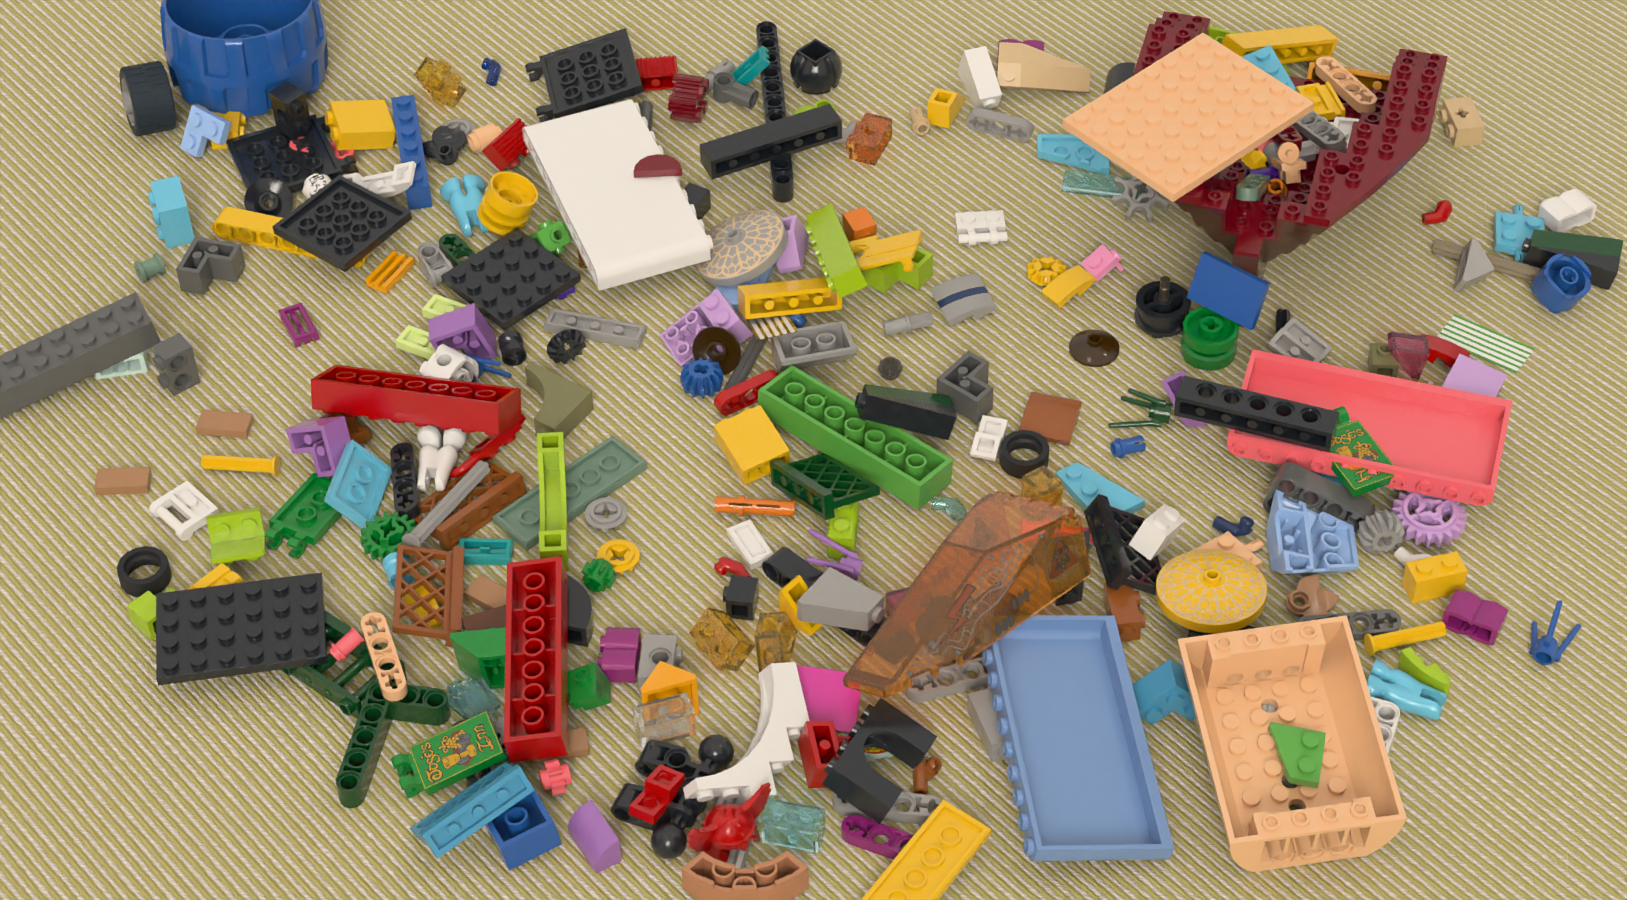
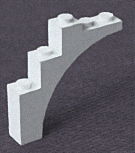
M796 662L771 663L758 673L761 691L760 717L755 736L748 750L732 768L715 775L695 778L683 788L685 799L697 798L698 802H704L714 797L722 796L723 800L737 798L738 805H742L759 790L761 785L768 782L771 784L769 787L771 792L768 797L772 799L777 795L772 774L784 771V767L794 760L789 740L799 738L805 722L810 721Z

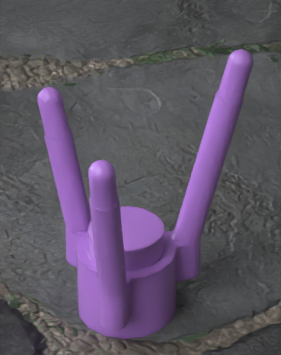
M809 529V534L846 555L847 558L842 557L840 564L807 557L806 561L828 568L831 567L857 581L863 560L857 559L858 553L849 551L815 530Z

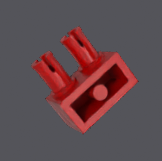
M806 721L797 741L808 789L827 788L822 785L828 776L824 772L825 768L833 756L837 759L840 758L836 752L844 740L847 739L850 742L852 740L849 736H837L833 721Z

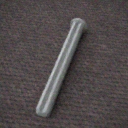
M481 460L478 461L410 533L404 534L402 537L403 544L421 547V544L432 534L435 527L440 525L490 472L489 464Z

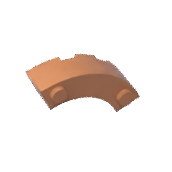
M702 851L681 868L683 890L698 900H792L809 888L808 867L789 851H785L772 860L755 864L754 868L745 869L735 868L734 864L717 860Z

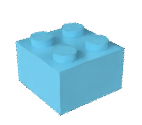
M179 176L150 182L152 192H148L151 207L156 206L152 208L155 225L160 224L156 226L159 240H165L167 249L192 243L194 234Z

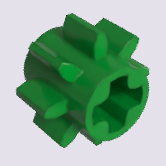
M599 558L593 559L591 563L586 562L581 571L584 574L582 578L584 585L593 592H604L606 587L611 588L616 580L613 576L615 570H613L612 564L605 559Z

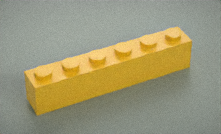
M1314 25L1226 34L1222 45L1241 57L1270 45L1281 64L1313 61L1324 56L1331 57L1339 38L1323 26Z

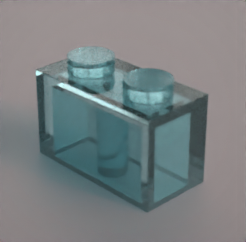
M768 798L761 819L762 843L819 853L825 833V809Z

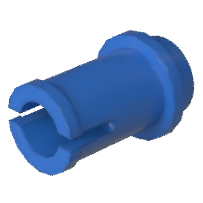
M1142 435L1123 440L1116 438L1110 444L1111 453L1114 457L1124 458L1127 454L1143 452L1146 449V444L1139 443L1144 441Z

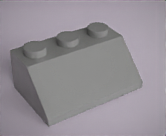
M845 320L797 328L792 333L786 330L787 334H783L780 331L778 336L771 333L772 356L778 372L785 371L791 365L799 369L832 362L838 363L852 359L857 353Z

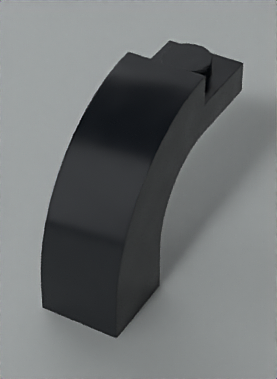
M568 576V643L588 647L594 629L591 600L586 589L577 580Z

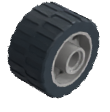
M160 61L121 67L119 77L122 101L133 134L135 136H143L174 130L176 126L174 99L163 64Z

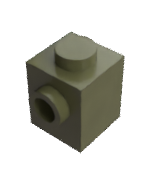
M1371 343L1368 356L1369 372L1397 378L1399 368L1397 345L1395 343Z

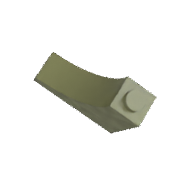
M530 362L525 367L527 386L535 390L544 401L541 410L534 417L536 437L537 433L563 432L565 438L594 410L592 391L533 362Z

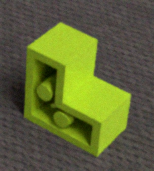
M917 247L914 258H912L914 263L913 271L905 272L900 261L864 270V278L868 286L882 293H885L898 280L919 290L933 276V254Z

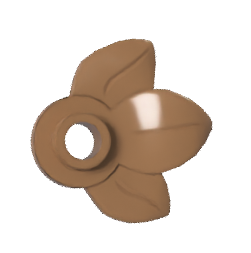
M1311 575L1299 580L1296 590L1288 593L1285 605L1287 610L1296 616L1326 615L1336 605L1339 595L1319 588L1318 576ZM1300 601L1303 606H1298L1294 602Z

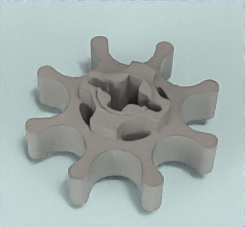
M1118 176L1115 177V186L1123 188L1124 193L1120 196H1113L1112 203L1114 206L1121 203L1129 205L1130 209L1126 212L1127 221L1132 219V215L1135 212L1142 211L1147 216V222L1151 223L1153 221V215L1150 212L1152 207L1160 206L1164 210L1169 209L1168 200L1161 199L1159 192L1152 190L1150 186L1135 176L1128 181L1122 180Z

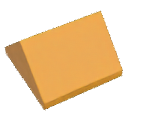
M659 661L640 688L645 728L699 714L696 675Z

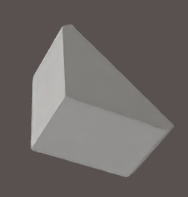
M1474 238L1462 249L1453 290L1456 292L1485 280L1495 270L1478 240Z

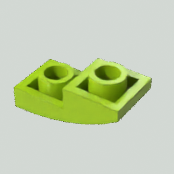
M1411 647L1401 650L1398 669L1409 674L1419 682L1446 693L1448 698L1451 681L1447 673L1442 672L1436 663L1426 666L1423 658L1419 655L1417 656Z

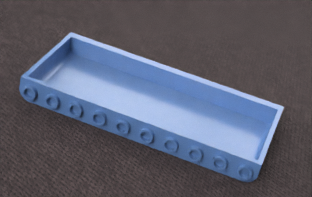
M986 615L982 626L978 628L977 637L978 642L983 645L982 661L983 665L988 668L987 684L993 691L992 707L998 714L997 730L998 734L1003 737L1002 753L1003 757L1008 760L1007 776L1009 782L1013 783V804L1018 806V827L1020 831H1023L1025 838L1023 842L1025 856H1028L1031 862L1169 859L1174 846L1115 616L1012 615L1014 625L1010 627L1009 615H999L994 618L996 615ZM1004 618H1006L1007 620V631H1004L1002 625V620ZM1000 623L1001 635L998 636L997 631L992 632L989 628V625L991 629L995 631L996 624Z

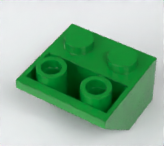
M493 627L474 631L463 630L450 633V640L459 669L487 690L505 688L506 627Z

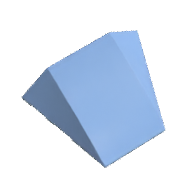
M1276 489L1266 527L1270 569L1272 571L1283 574H1335L1358 569L1359 561L1353 525L1326 512L1318 514L1306 508V503L1300 500L1298 503L1284 498V493Z

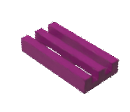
M302 303L278 310L279 317L295 347H299L302 341L305 344L310 343L309 339L311 338L314 341L319 340V334ZM294 311H299L310 332H305ZM288 313L300 334L298 336L286 315Z

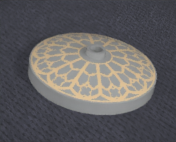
M753 209L732 215L717 224L706 234L711 236L713 242V249H710L711 260L695 264L701 277L707 283L715 286L726 287L748 282L767 271L780 258L788 241L787 228L782 219L776 213L769 210Z

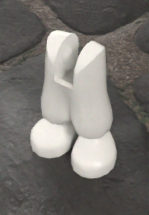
M428 425L419 429L417 439L423 447L419 453L418 490L428 491L431 478H435V486L438 492L445 490L450 472L458 459L457 451L466 442L467 435L461 429L452 428L444 430L443 440L440 431L434 426Z

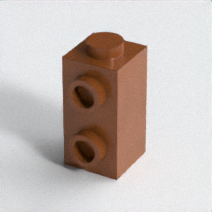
M1105 582L1103 601L1106 615L1115 616L1121 641L1140 640L1141 628H1145L1144 612H1139L1138 609L1140 607L1139 591H1134V588L1121 585L1116 591L1108 588Z

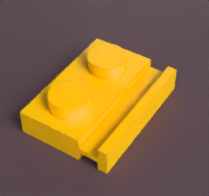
M1326 81L1325 85L1314 83L1296 86L1299 94L1314 102L1313 111L1327 120H1333L1335 116L1345 117L1346 110L1329 81Z

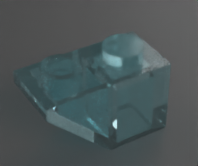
M470 677L464 681L458 679L446 687L448 690L446 693L449 707L464 720L486 710L490 715L501 707L483 678L473 680Z

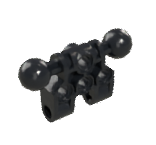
M721 734L705 737L700 743L698 750L701 763L697 764L691 762L685 747L658 740H649L635 763L636 770L645 777H648L660 764L685 774V779L679 791L654 825L629 815V805L645 789V786L630 783L624 784L611 806V813L621 821L653 831L650 843L657 856L662 859L679 857L686 850V841L688 839L684 831L685 828L692 827L698 815L707 807V801L698 802L697 798L685 799L683 788L695 778L715 775L716 770L727 767L733 760L734 747L732 743Z

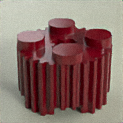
M675 73L672 83H676V86L673 87L672 95H669L668 111H672L670 119L701 123L703 114H706L708 101L704 100V93L708 92L709 79L701 76Z

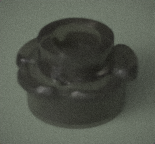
M886 357L878 365L881 377L886 380L897 379L903 370L901 361L894 357Z

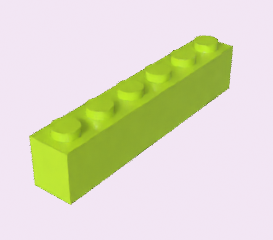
M832 203L805 215L808 224L805 225L806 231L831 292L836 290L839 297L843 298L868 286Z

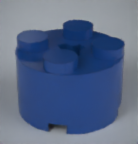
M1564 254L1552 256L1535 275L1531 284L1532 293L1536 295L1537 299L1551 313L1558 314L1573 309L1591 289V272L1588 266L1581 259L1573 255L1571 257L1563 256Z

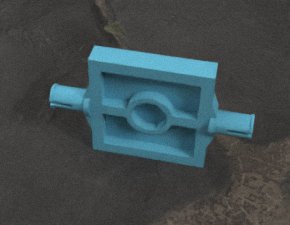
M1519 204L1513 206V214L1495 212L1493 218L1494 251L1513 255L1515 261L1523 263L1525 254L1521 252L1525 238L1530 239L1534 229L1545 230L1544 219L1524 216L1523 206L1520 204L1518 207Z

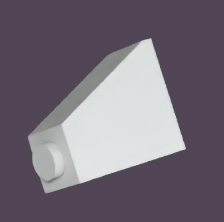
M983 46L964 50L957 73L975 108L987 110L995 108L999 105L1002 92L987 47Z

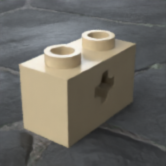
M1471 96L1443 99L1442 109L1438 113L1439 121L1443 123L1448 139L1450 138L1454 148L1481 145L1485 125Z

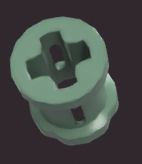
M158 253L153 254L152 258L143 262H134L135 271L141 282L147 281L148 277L160 273L163 275L166 273L164 262Z

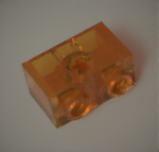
M865 113L862 120L856 123L854 133L847 138L846 148L849 149V159L875 166L892 138V119Z

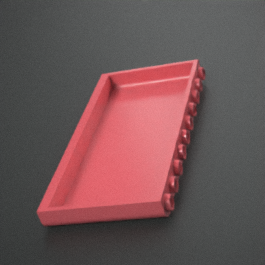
M1252 349L1241 389L1328 410L1343 406L1349 414L1350 421L1359 420L1395 466L1320 451L1230 429L1227 438V449L1233 455L1277 465L1295 463L1312 472L1336 476L1331 469L1333 461L1342 463V468L1349 469V466L1352 465L1366 468L1368 473L1375 475L1377 471L1394 474L1395 476L1391 478L1390 484L1384 487L1476 506H1486L1492 502L1512 400Z

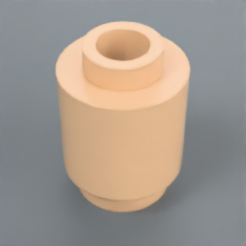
M489 123L472 130L471 134L466 136L470 149L473 152H482L502 133V130L498 125L495 126L494 123Z

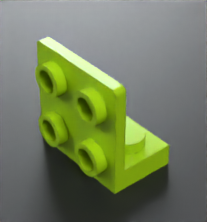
M260 507L206 516L211 541V564L220 565L223 563L224 565H230L236 560L254 561L265 555L266 537Z

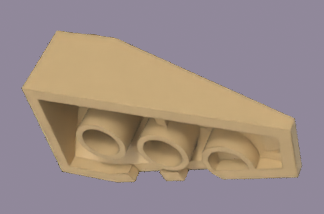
M999 42L997 80L1000 89L1089 93L1091 69L1024 43Z

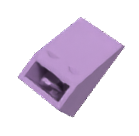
M717 288L659 336L680 367L683 368V364H689L690 359L695 360L692 352L693 341L703 329L712 326L725 328L736 337L739 344L753 333L730 301ZM717 345V350L723 352L722 347Z

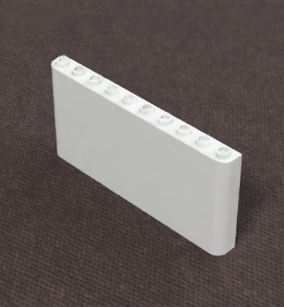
M632 99L522 128L523 140L598 291L711 260L712 238L710 235L705 234L704 224L701 219H697L694 205L688 203L687 193L685 189L681 190L678 176L634 178V167L641 159L650 155H664L661 145L657 146L654 132L648 129L645 116L641 117L637 102L634 103Z

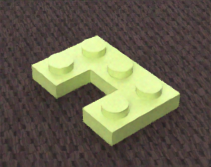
M434 294L422 308L423 317L431 319L467 305ZM410 325L395 340L396 348L428 360L436 352L429 341V332Z

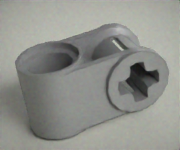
M425 242L417 249L419 268L431 288H435L438 283L442 282L441 275L451 270L453 266L436 243Z

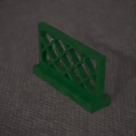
M825 453L789 464L780 458L770 460L771 485L824 520L835 518L834 509L880 495V487Z

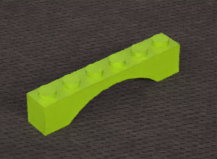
M563 432L537 433L540 559L561 556L565 570L569 571Z

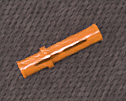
M739 495V498L715 496L714 512L738 513V516L757 514L794 517L795 500L745 498V495Z

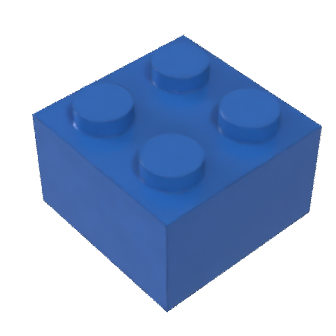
M535 789L485 825L489 836L509 871L562 844L554 821Z

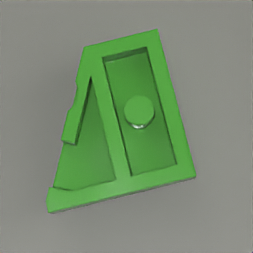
M1270 722L1268 732L1274 738L1277 746L1276 752L1279 760L1284 765V773L1288 783L1318 788L1326 733Z

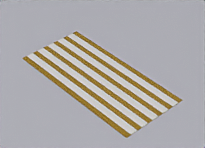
M788 315L745 319L757 340L798 332Z

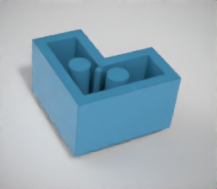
M1167 660L1132 684L1140 717L1149 724L1153 725L1172 711L1190 721L1196 719L1183 666L1173 660Z

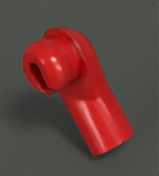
M1439 201L1434 212L1423 213V225L1446 222L1452 212L1450 201Z
M726 556L719 558V562L714 565V569L718 574L725 575L727 571H730L734 576L752 578L741 562Z

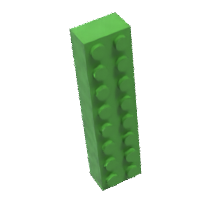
M793 365L758 390V405H761L771 422L918 510L951 483L953 459L900 428L859 418L854 401Z

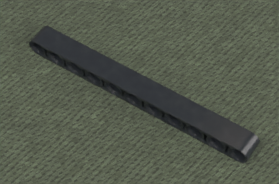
M770 21L761 22L756 26L757 49L762 45L769 51L767 53L769 55L768 60L770 61V64L760 72L765 124L787 117L777 27ZM791 155L769 161L772 196L775 201L781 203L789 202L794 197Z

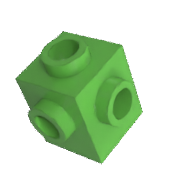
M550 219L538 225L539 231L529 235V237L554 255L565 251L564 245L572 242L570 233L561 220L552 223Z

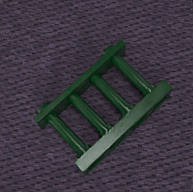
M325 611L326 641L336 644L351 630V627ZM365 641L361 642L349 653L356 657L357 660L333 681L322 675L337 662L331 653L327 655L328 664L315 665L313 668L304 666L281 669L286 675L294 676L337 705L347 716L352 715L356 719H358L362 708L361 701L365 699L369 687L378 682L375 674L354 694L342 688L365 667L374 669ZM377 644L373 647L376 650L383 649ZM399 659L405 679L407 680L404 662ZM385 663L380 669L390 670L395 665L393 663Z

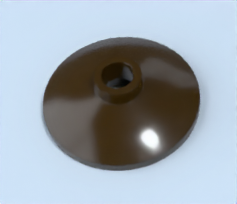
M717 326L705 328L697 334L693 341L692 352L695 361L699 360L700 356L703 360L711 358L712 362H719L723 375L732 372L740 362V344L736 337L725 328ZM716 346H721L723 352L718 351Z
M1101 330L1079 332L1073 336L1069 343V352L1072 358L1078 363L1089 367H1102L1112 363L1118 357L1120 350L1116 338Z

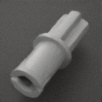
M930 311L910 316L904 314L903 317L882 321L884 333L886 336L901 332L911 333L913 329L931 326L933 324L932 314Z

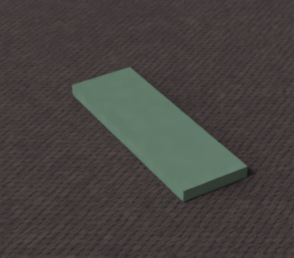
M611 436L566 467L567 522L569 523L585 512L587 506L592 501L607 497L645 471L647 463L619 440ZM539 485L492 516L493 523L526 551L539 543Z

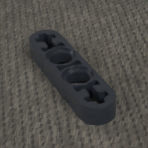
M405 442L395 445L390 451L394 506L399 517L407 514L408 519L412 520L421 511L420 494L417 488L418 471L414 449L410 443ZM402 455H405V460H401ZM410 470L407 474L399 475L402 471ZM407 487H411V488H412L411 490H409V491H407V492H400V491H401L402 489H404V488H407ZM410 502L409 507L406 508L405 503Z

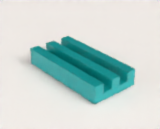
M762 45L732 72L734 81L746 86L770 64L768 60L769 55L767 54L769 52L768 49Z
M460 538L458 547L474 548L464 549V564L507 565V563H511L514 542L513 539Z

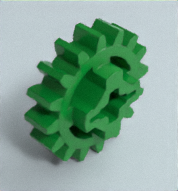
M397 511L392 516L384 512L381 518L374 515V522L366 521V528H361V546L364 548L366 555L371 554L372 560L380 557L381 562H383L387 555L397 552L398 544L404 545L402 537L416 527L415 520H409L407 514L399 517Z

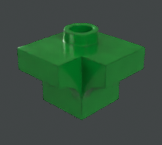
M596 662L568 671V702L571 703L575 710L583 707L587 711L611 703L610 680Z

